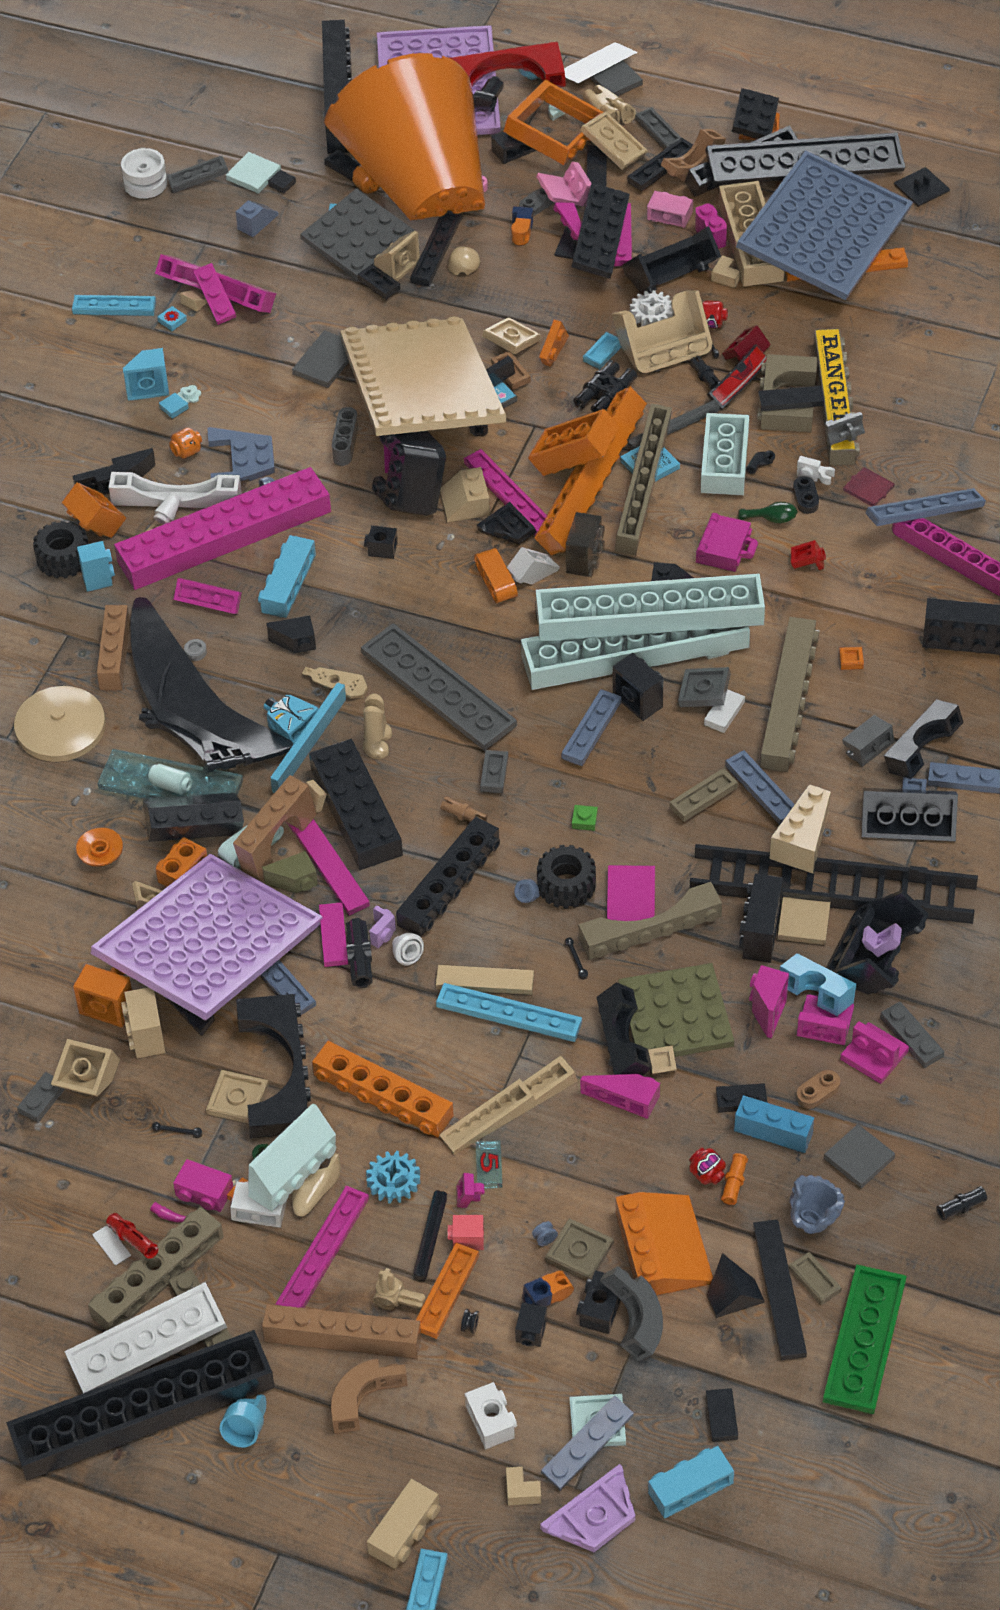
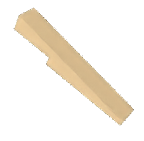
M559 1056L524 1082L518 1079L442 1132L440 1138L455 1155L578 1082L576 1074L564 1058Z

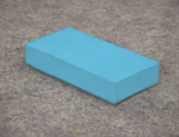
M605 332L583 356V362L601 369L621 348L618 337Z

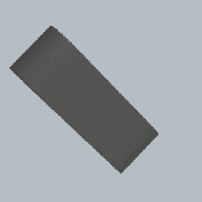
M352 407L342 408L337 416L332 440V453L334 463L339 466L348 465L353 457L358 433L357 411Z

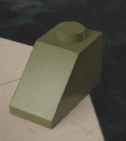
M306 851L262 867L264 882L269 886L299 893L310 890L318 885L316 870Z

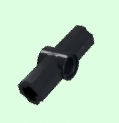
M353 918L346 923L348 939L346 946L348 965L351 967V982L353 986L358 988H367L368 985L373 983L370 941H368L366 921L360 918Z

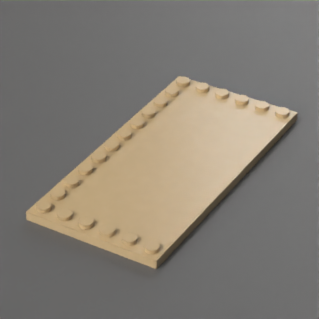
M449 317L448 320L429 319L427 322L409 321L407 324L389 323L386 326L369 325L366 328L349 327L345 330H340L345 352L376 436L506 422V413L463 318Z

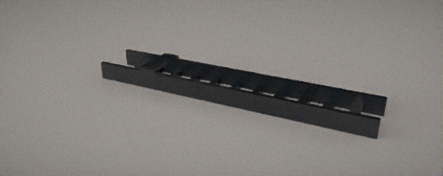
M695 844V858L713 860L710 880L690 877L689 889L711 882L718 895L748 898V884L743 883L746 864L760 865L758 874L768 875L769 867L783 868L782 901L783 897L830 902V908L856 911L860 906L883 897L885 880L902 881L901 890H904L906 893L908 882L926 884L924 900L915 899V901L929 914L927 919L973 924L974 909L954 907L955 889L976 890L978 875L928 870L926 867L910 866V868L817 857L813 873L807 872L805 890L790 889L792 870L801 869L770 859V852ZM723 861L736 863L733 882L720 881ZM815 872L832 874L829 893L812 891ZM838 874L855 876L853 896L835 894ZM861 877L879 879L877 898L859 897ZM932 885L950 887L948 906L930 905Z

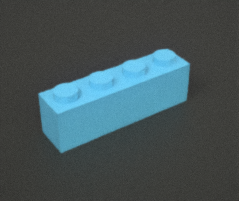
M289 535L287 542L282 544L281 555L279 559H275L272 574L267 576L266 586L259 593L258 602L261 603L262 613L287 618L316 556L314 540Z

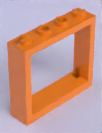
M544 80L507 117L503 132L565 165L569 160L574 159L578 150H583L587 141L591 140L581 132L566 146L524 123V121L544 101L585 124L604 112Z

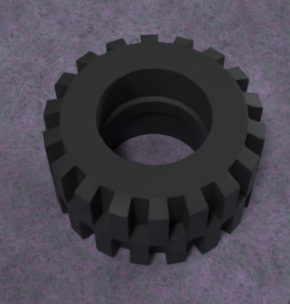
M55 521L51 522V525L43 526V530L39 529L37 535L34 536L33 547L40 571L42 573L45 572L49 577L53 575L54 578L58 579L59 577H63V579L68 578L70 575L72 577L76 576L77 572L81 573L77 547L89 544L86 531L80 525H75L71 521L69 523L65 521L56 523Z
M559 845V848H550V852L542 854L543 858L539 859L537 866V885L540 896L545 898V902L548 904L554 903V907L557 908L564 906V909H569V906L579 907V903L585 904L587 898H592L593 892L596 889V866L590 853H584L583 848L579 847L576 849L574 845H569V847ZM563 874H570L576 877L571 879H562L558 876Z

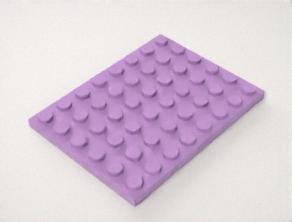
M491 25L377 32L379 67L386 65L388 59L407 54L432 53L433 57L442 58V56L451 58L494 51ZM495 71L484 75L473 85V96L476 90L481 91L489 78L496 76ZM498 98L493 112L474 108L477 135L501 132Z
M209 854L91 946V954L200 1018L207 1020L321 925L320 921L323 916L214 855Z

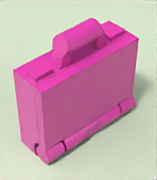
M712 513L696 551V563L736 572L741 558H753L758 546L757 540L750 538L752 534L751 522Z

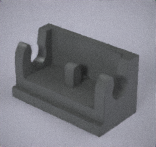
M873 715L842 739L843 744L851 749L846 752L847 756L858 762L862 767L894 743L892 725Z

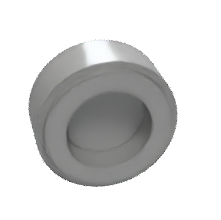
M193 639L184 646V651L191 661L202 660L207 654L206 644L202 640Z

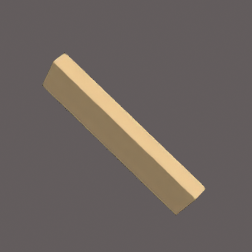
M438 965L436 989L441 990L443 983L479 992L532 995L534 970Z

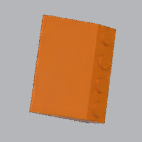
M637 1192L615 1197V1213L634 1279L642 1275L651 1285L656 1295L711 1284L713 1275L689 1195Z

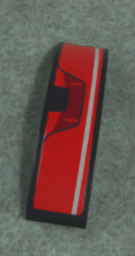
M756 344L753 345L738 364L707 393V396L719 403L720 410L723 409L762 370V363H766L767 356Z

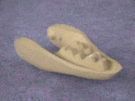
M334 1153L330 1158V1164L327 1168L318 1169L314 1174H310L304 1180L302 1186L292 1192L293 1211L297 1216L307 1215L337 1181L341 1169L339 1154Z

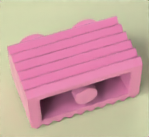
M654 191L647 206L648 220L683 228L686 227L693 213V199L685 196L671 195L667 192Z

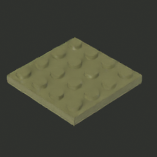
M713 963L618 979V983L634 990L638 1009L629 1025L633 1043L648 1048V1050L673 1046L674 1057L734 1047V1038Z

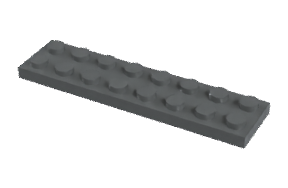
M394 623L361 646V653L484 751L517 726V720Z

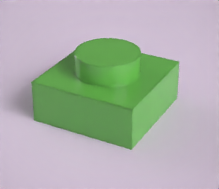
M575 805L572 829L595 831L598 807Z

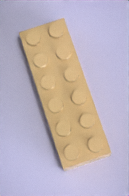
M759 181L719 186L718 205L722 218L727 225L728 238L738 270L740 271L743 287L784 281V270L736 247L740 237L766 204Z

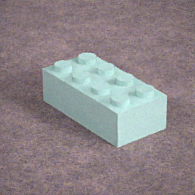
M707 413L701 472V493L744 495L749 415Z

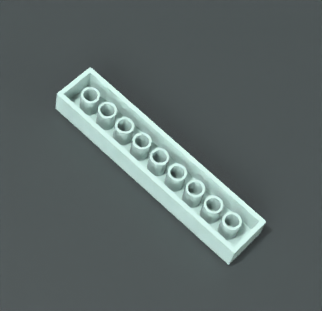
M760 574L536 590V611L540 641L764 625L765 604Z
M749 626L552 641H540L539 636L521 639V657L531 689L535 690L612 675L613 666L631 653L644 659L649 667L749 648L750 629Z

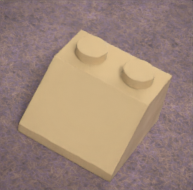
M413 231L391 243L387 249L376 256L374 265L396 281L401 279L416 266L420 258L418 232Z
M481 467L460 470L441 487L440 494L447 522L490 516L489 495Z
M67 1039L51 1085L97 1097L112 1082L120 1059L111 1049Z

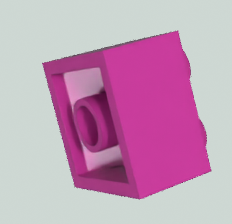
M761 965L758 974L754 973L751 978L750 987H752L749 1001H752V1013L765 1035L772 1039L787 1002L789 973Z

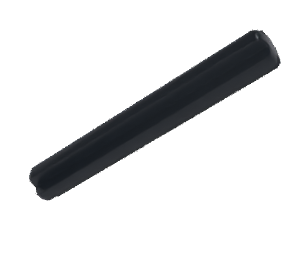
M436 1190L433 1194L413 1271V1277L416 1280L424 1281L427 1279L447 1201V1193L445 1191Z

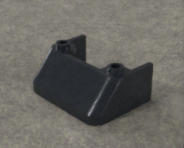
M708 226L695 235L644 256L639 254L621 267L624 274L640 292L647 291L651 293L653 290H657L656 286L695 270H698V273L709 269L708 264L722 256Z

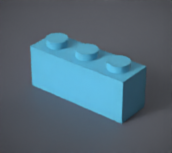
M718 1446L712 1449L707 1448L702 1450L697 1457L689 1461L683 1460L665 1473L659 1472L648 1481V1494L665 1519L733 1484L734 1470Z

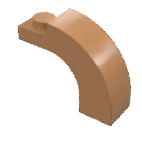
M700 129L694 145L685 155L679 158H664L661 166L667 170L669 175L678 177L684 182L689 169L707 162L706 147L709 145H724L726 138L714 129Z
M378 1359L363 1362L348 1371L337 1384L332 1397L331 1413L334 1434L360 1430L359 1407L364 1398L370 1393L382 1389L408 1386L405 1364H389L379 1368Z

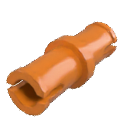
M733 1154L730 1170L724 1178L726 1184L721 1200L728 1205H735L737 1203L740 1186L744 1184L745 1178L743 1175L748 1158L743 1154Z

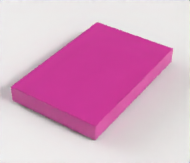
M608 865L607 919L637 921L654 917L655 866Z

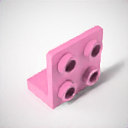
M572 162L564 177L542 173L537 174L536 177L541 187L545 190L551 201L555 203H574L579 206L585 204L591 182L579 163Z

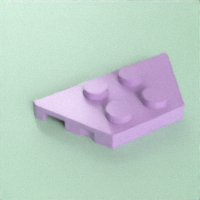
M620 1464L555 1512L540 1524V1529L547 1534L589 1551H597L635 1521V1513L630 1501V1494L626 1486L622 1466Z

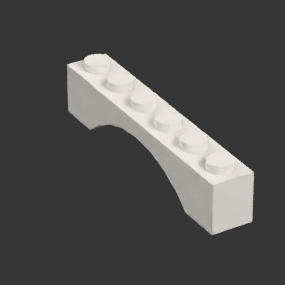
M111 472L109 493L111 503L116 506L159 507L166 497L169 496L170 492L181 497L179 507L207 508L242 494L240 475H217L210 480L192 485H167L150 481L132 472Z

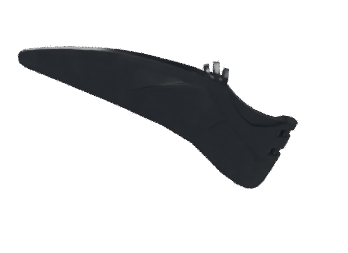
M138 597L134 600L130 628L131 652L136 678L147 708H142L139 720L144 722L146 727L167 731L184 743L201 761L206 773L214 772L215 769L219 768L222 770L236 768V765L240 764L244 766L251 765L252 763L289 752L293 746V742L290 739L256 723L225 705L204 681L151 602L144 597Z

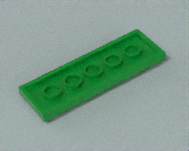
M856 1264L823 1396V1403L875 1414L906 1284V1275Z

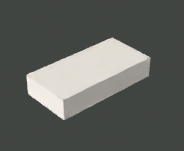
M727 689L724 705L713 706L704 719V725L725 733L745 703V696Z

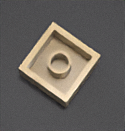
M148 987L124 992L126 1002L121 1003L130 1050L135 1049L137 1058L166 1053L154 990Z

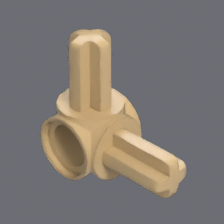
M389 1268L379 1272V1280L376 1283V1293L373 1298L374 1304L386 1310H392L400 1304L417 1309L423 1307L425 1303L424 1294L405 1290L402 1282L394 1277Z

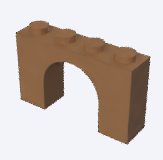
M289 775L233 842L242 872L261 882L264 879L262 867L274 863L270 851L271 843L281 824L285 821L304 831L317 814L307 784Z

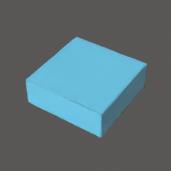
M176 393L159 402V408L172 419L189 409L188 403Z

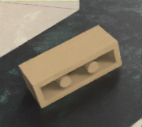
M411 1479L368 1539V1554L394 1569L397 1568L400 1562H405L411 1552L410 1547L415 1540L419 1541L426 1530L425 1526L430 1519L434 1520L440 1511L438 1494Z

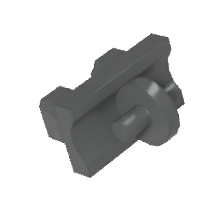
M861 412L849 413L841 419L826 421L824 427L828 443L833 445L844 440L851 442L856 439V436L864 434L863 414Z

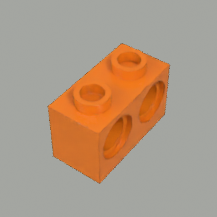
M183 837L172 846L170 853L158 862L156 866L158 883L166 887L171 885L207 856L206 848Z

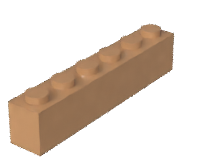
M271 1304L266 1305L262 1325L265 1342L418 1359L421 1342L420 1321Z

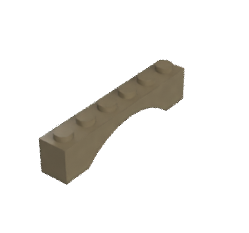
M708 882L690 888L675 906L651 918L637 921H617L600 917L579 924V940L589 960L601 958L609 953L626 950L631 946L647 943L655 938L669 936L683 929H691L696 925L715 921L717 918L722 917V902L713 884Z

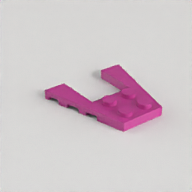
M555 203L553 210L560 214L561 222L564 226L569 227L571 230L570 235L574 240H577L581 222L575 204ZM631 203L627 205L614 266H622L632 259Z

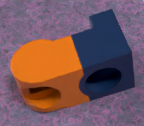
M513 206L512 242L516 245H525L530 239L533 226V208Z
M556 1271L524 1284L522 1300L527 1304L546 1307L554 1302L568 1298L573 1293L574 1287L563 1271Z

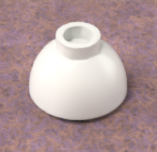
M404 933L397 936L392 943L395 959L405 966L417 962L424 950L422 938L413 933Z

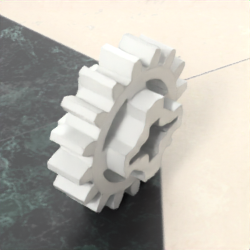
M653 290L652 294H649L647 291H644L643 296L637 294V299L633 298L632 304H630V312L634 315L636 324L641 322V326L673 317L674 315L670 296L664 297L663 292L656 294L655 290Z

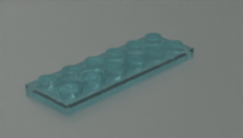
M112 749L97 784L100 790L144 799L233 792L238 795L243 783V775L216 769L214 772L206 773L201 766ZM163 764L187 772L192 779L191 789L185 794L180 795L153 786L148 780L149 771L153 765Z

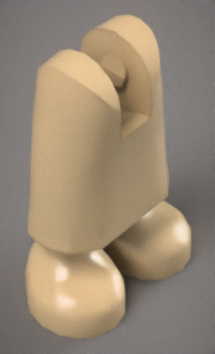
M601 85L594 86L593 91L587 89L582 93L583 99L588 104L603 112L606 111L618 123L621 120L623 123L628 124L635 118L636 110L633 106L623 102V99Z
M370 694L365 700L363 711V750L372 759H382L389 753L388 744L384 741L391 738L392 729L386 724L383 699L378 694Z

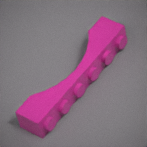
M160 254L155 274L201 289L193 273L194 270L201 268V266L173 256ZM216 272L230 300L260 312L271 313L276 293Z

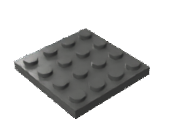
M355 189L300 234V238L359 281L357 274L371 264L374 265V259L378 254H381L391 243H394L400 237L413 232L414 229L361 191Z

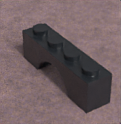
M936 699L884 755L889 773L912 779L924 766L920 753L922 747L934 739L951 737L964 723L959 705Z
M616 982L596 997L608 1052L613 1066L612 1070L614 1075L638 1074L643 1076L653 1068L648 1048L630 1042L629 1025L638 1009L634 990Z

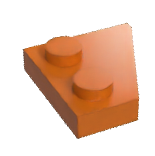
M553 320L539 356L543 365L552 366L569 337L561 321Z

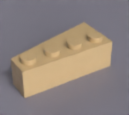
M812 785L807 787L772 835L770 859L813 873L829 814L831 791Z

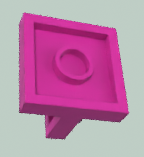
M858 1021L853 1027L852 1042L841 1053L840 1060L882 1084L909 1052V1046L870 1022L865 1025Z

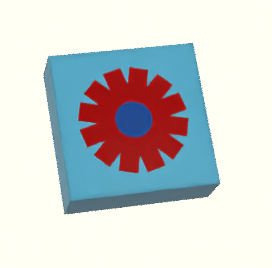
M173 306L157 316L158 322L171 331L187 321L186 315Z

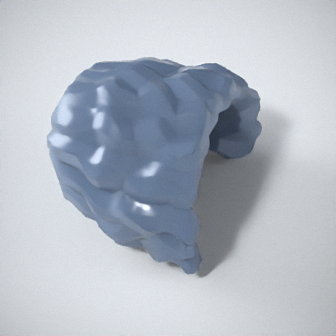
M801 1175L794 1182L789 1201L792 1222L797 1228L803 1229L806 1233L812 1234L824 1231L841 1214L845 1203L841 1189L820 1176L808 1175L806 1177Z

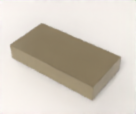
M810 1252L789 1265V1270L820 1305L841 1292L842 1287Z

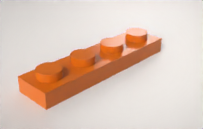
M455 1243L416 1318L417 1321H420L422 1334L435 1339L438 1338L479 1258V1251Z

